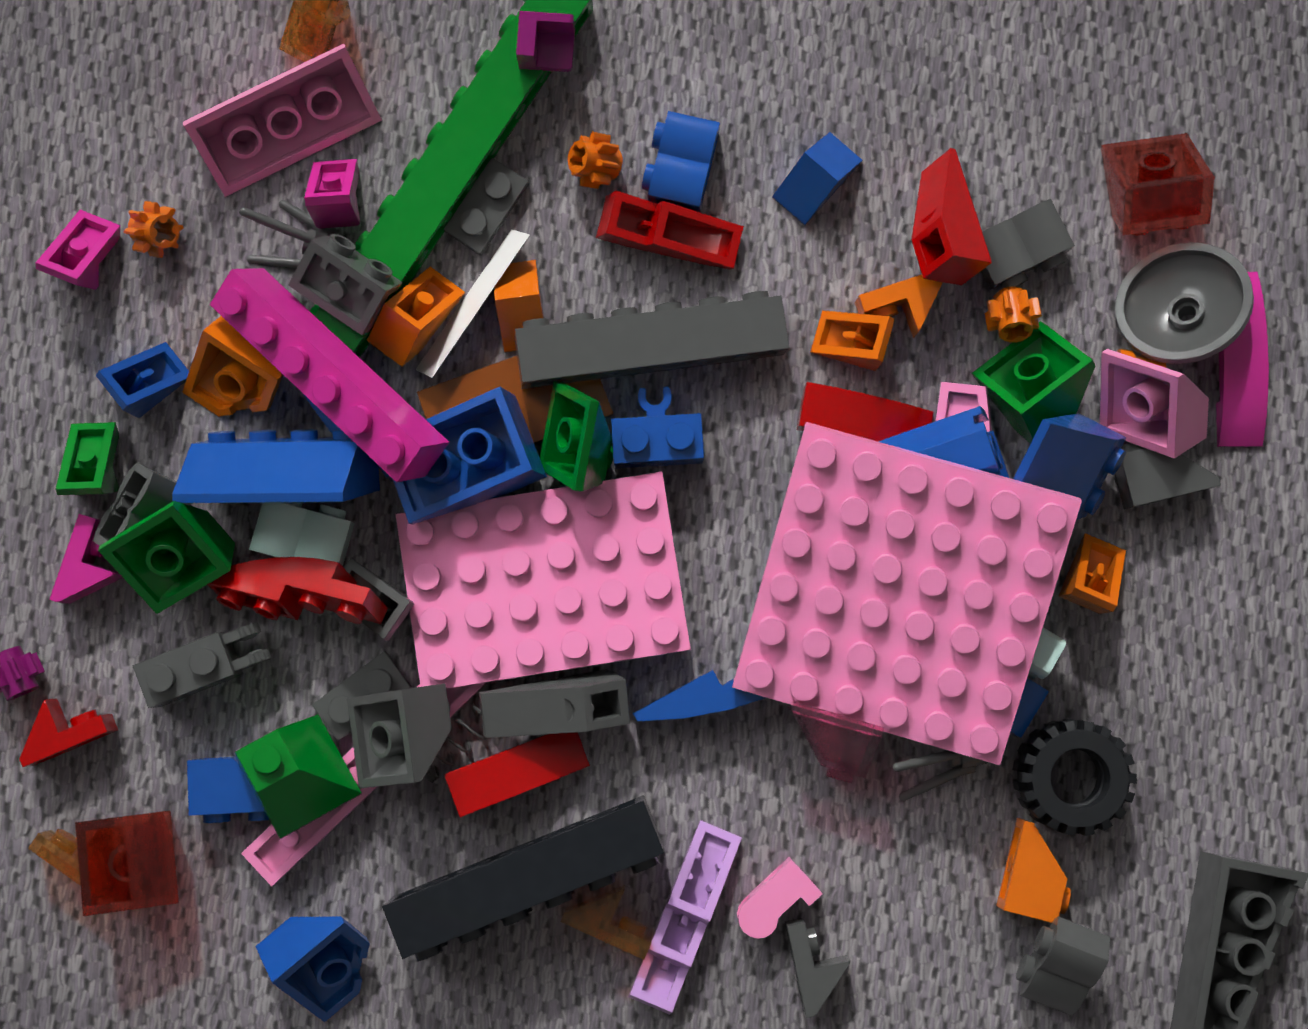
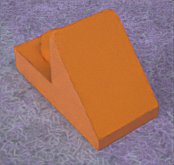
M921 274L861 294L856 299L855 305L858 314L890 317L899 313L897 307L902 306L912 336L915 338L943 282L923 279Z

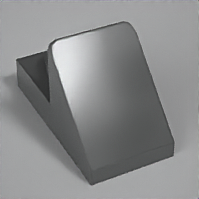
M802 918L784 921L803 1011L806 1018L814 1017L851 961L847 955L813 962L812 956L820 954L815 928L806 929Z

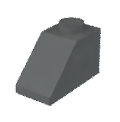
M1132 443L1121 447V449L1126 451V455L1115 473V478L1124 510L1221 486L1219 476L1182 454L1174 459Z

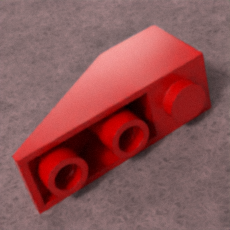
M950 148L921 172L911 240L923 279L962 286L990 265L992 261L956 149Z

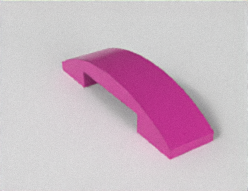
M1247 272L1254 294V304L1250 319L1239 337L1227 348L1219 352L1220 401L1216 403L1217 447L1263 446L1268 406L1269 358L1265 306L1258 272Z

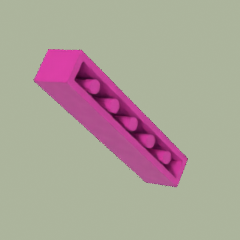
M264 268L231 269L209 305L394 481L402 482L425 477L449 444V441Z

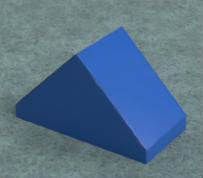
M829 132L804 152L772 198L802 224L806 225L863 160Z
M164 342L99 370L96 377L123 411L140 418L184 384L189 370L167 342Z

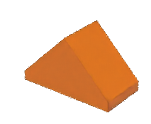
M536 260L510 263L494 287V299L504 352L516 351L515 329L523 328L522 323L524 321L544 318Z
M822 310L810 352L876 371L883 362L895 319L882 315Z
M1085 533L1059 593V597L1098 614L1114 612L1118 604L1126 550Z

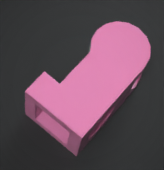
M788 857L742 900L737 911L739 925L748 936L757 939L765 938L776 929L778 918L800 897L810 906L823 893L797 864Z

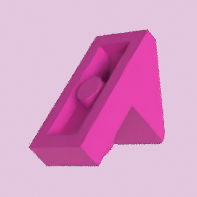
M357 159L313 162L304 200L305 206L317 228L349 227L360 224L356 197L359 180Z
M80 209L35 262L36 269L74 285L96 290L99 287V264L120 238V225Z
M82 514L78 515L49 600L71 604L123 578L116 571L94 565L95 558L102 556L98 551L99 545L93 542L96 529L101 520Z

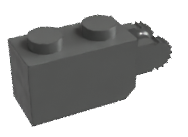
M258 622L228 633L216 632L132 665L148 708L163 707L243 675L242 670L271 659L268 648L252 651L247 656L239 659L232 644L252 639L261 632Z

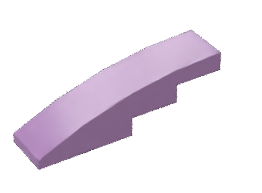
M700 820L629 993V998L669 1015L673 1012L707 924L712 918L742 837Z

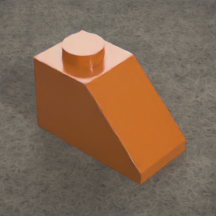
M430 266L383 305L367 341L403 367L425 347L465 294V291Z
M1017 818L996 906L1004 911L1052 923L1059 914L1064 915L1068 909L1071 896L1070 888L1066 887L1068 879L1035 824L1028 820Z

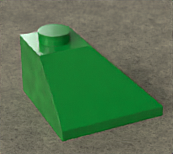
M1040 321L1039 328L1033 329L1030 337L1023 341L1012 342L972 372V375L980 386H986L988 396L1014 430L1031 443L1043 419L1077 413L1095 369V363L1090 357Z
M553 381L540 460L545 473L572 490L583 492L601 485L605 481L606 472L613 461L612 437L599 401L563 382Z
M173 501L101 544L98 551L149 607L158 614L231 570L235 542L207 510Z
M319 715L278 728L235 751L236 759L280 839L362 794Z

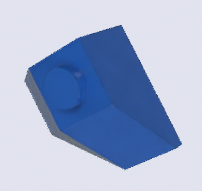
M341 916L290 917L255 947L271 982L323 1022H326L360 993L362 984L360 968L362 959L367 958L370 943L366 936Z

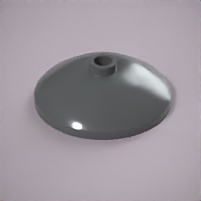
M1204 243L1174 244L1147 255L1128 272L1117 293L1115 302L1116 319L1125 340L1143 356L1170 364L1197 362L1227 348L1245 329L1253 310V287L1247 270L1242 263L1224 249ZM1185 315H1195L1191 320H1181Z

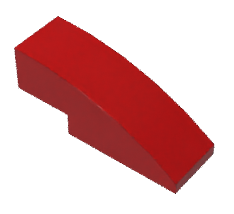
M616 190L605 198L596 238L621 246L731 270L734 269L744 226L666 201L654 203Z
M806 382L803 389L796 430L804 431L806 422L878 442L932 423L934 412L861 392Z
M578 732L543 735L447 772L444 776L459 817H462L590 766Z

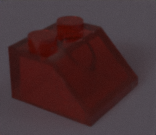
M1187 133L1101 145L1111 214L1122 236L1130 234L1140 236L1152 231L1167 229L1184 230L1196 225L1210 224L1215 177Z
M170 811L75 822L83 916L179 903Z

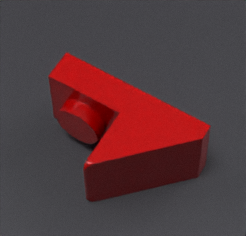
M45 699L19 758L22 767L36 766L118 731L113 715L104 714L98 716L96 709L71 718L72 727L69 728L58 699Z

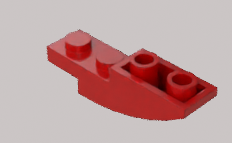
M273 557L231 565V570L228 573L207 584L218 595L216 600L220 604L240 611L243 606L252 608L257 614L271 620H278L279 616L298 620L304 608L316 614H323L324 610L332 611L342 619L354 624H361L363 620L381 624L388 609L370 588L356 585L355 579L339 562L318 558Z

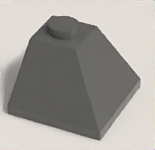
M445 683L347 698L359 788L421 782L452 729L450 704L447 699Z

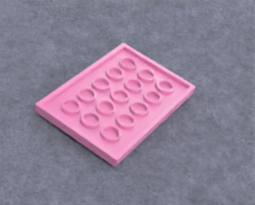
M662 471L605 480L601 485L583 492L574 491L569 487H561L492 498L413 525L409 524L405 512L395 514L407 597L414 603L410 610V618L421 687L445 683L446 689L691 650Z

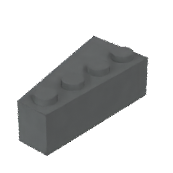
M1200 851L1170 1029H1245L1259 995L1256 991L1264 970H1269L1276 955V953L1272 952L1282 927H1287L1294 912L1291 909V905L1298 888H1304L1308 873Z

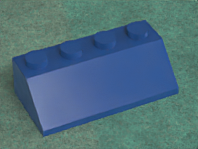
M315 429L290 431L291 438H277L276 430L249 432V439H236L235 431L209 432L207 441L190 445L172 493V501L180 503L344 502L380 491L379 466L341 429L332 430L333 437L318 438V430Z

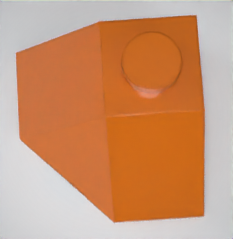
M220 316L202 332L182 393L218 417L233 415L238 410L251 409L252 413L261 412L271 407L283 375L234 327Z

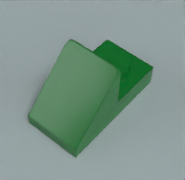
M116 422L71 424L55 488L57 495L118 492L119 485L113 470V462L119 439Z

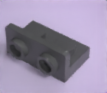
M326 234L311 240L288 286L360 335L366 334L370 331L388 296L398 291L402 282L392 275L393 272L390 267L381 261L368 259L355 250L354 243L344 236Z

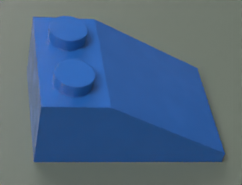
M499 386L426 419L449 441V444L425 477L402 482L393 480L407 520L409 524L413 525L488 499L507 495L547 476L516 396Z
M1080 413L1043 419L1013 479L1081 498L1082 503L1076 520L1086 517L1088 513L1093 515L1104 499L1105 491L1100 488L1108 473L1114 475L1124 460L1126 451L1121 449L1127 437Z

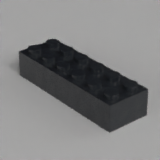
M642 795L397 894L387 901L382 908L402 959L415 954L416 960L419 962L443 951L442 947L448 945L447 941L458 937L460 944L485 935L486 930L490 928V924L502 920L504 926L519 922L530 916L529 912L533 910L532 907L545 902L547 909L561 905L573 899L572 894L575 893L574 890L587 884L590 891L605 887L616 881L617 872L631 867L633 874L654 867L659 864L658 856L664 853V844L645 796Z

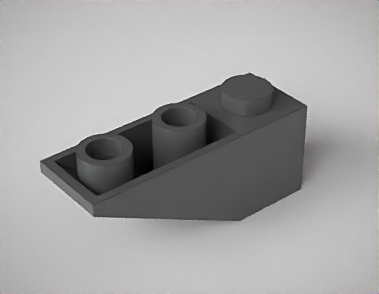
M608 669L479 692L483 735L485 738L588 732L630 723L626 679Z

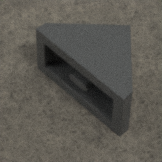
M350 558L344 568L355 579L356 585L370 588L388 607L381 624L363 620L362 623L389 642L414 603L403 592Z

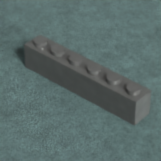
M755 291L742 295L743 300L725 302V297L715 296L701 299L698 301L699 306L682 308L681 302H667L656 305L653 312L638 313L637 308L627 307L611 311V317L594 319L593 313H579L568 316L565 323L549 324V319L546 318L524 321L522 323L523 328L515 329L514 334L521 389L551 386L553 381L567 384L784 355L789 349L782 295L769 297L768 291Z

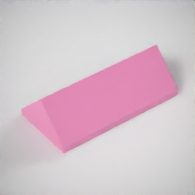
M342 44L183 121V125L222 193L227 197L382 121L345 45Z

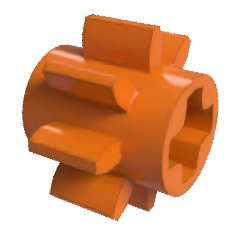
M592 131L590 137L581 135L579 140L571 146L568 153V167L572 172V176L581 177L580 186L598 189L600 184L609 186L611 180H614L619 175L622 169L623 158L619 145L610 144L611 135Z
M144 201V211L129 210L128 213L131 218L128 222V228L123 231L135 241L132 246L133 251L141 253L148 251L149 256L163 258L164 248L171 247L177 249L179 247L177 240L180 231L184 228L183 225H179L173 218L175 214L174 208L160 207L157 202Z
M1006 287L999 290L994 295L993 300L987 301L988 311L985 312L987 330H998L999 339L1006 342L1023 341L1031 336L1033 329L1039 328L1038 318L1042 316L1038 297L1028 299L1027 290L1020 287Z

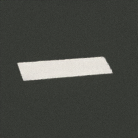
M511 229L416 368L417 371L433 378L528 239L529 234Z

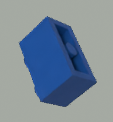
M668 386L663 387L664 398L658 405L650 404L646 399V389L640 388L638 403L647 417L611 419L615 469L703 463L704 449L701 413L665 415L672 401L670 388Z

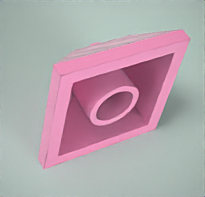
M1109 349L1102 352L1101 425L1127 437L1125 440L1127 442L1174 459L1207 438L1209 398L1185 374Z

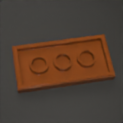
M516 355L418 391L417 395L425 417L428 419L500 386L516 396L533 442L537 444L543 441L553 385L521 389ZM601 379L567 383V385L599 401L605 418L613 416V411Z

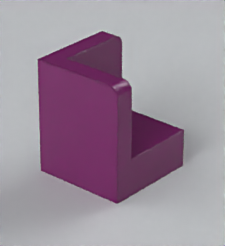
M519 11L516 48L519 69L570 72L573 68L575 41L574 15Z

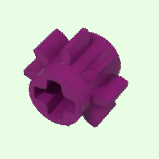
M15 646L0 652V693L3 692L6 701L22 697L39 688L36 676L44 673L45 670L37 652L24 654L21 646Z

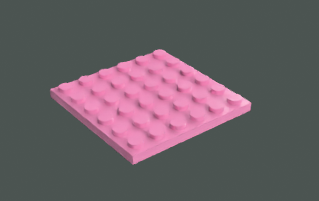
M806 422L732 688L1000 765L1082 503L1081 498Z

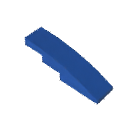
M711 670L633 714L637 722L685 719L731 710L765 699L766 697L732 688L734 679L721 685L716 674Z

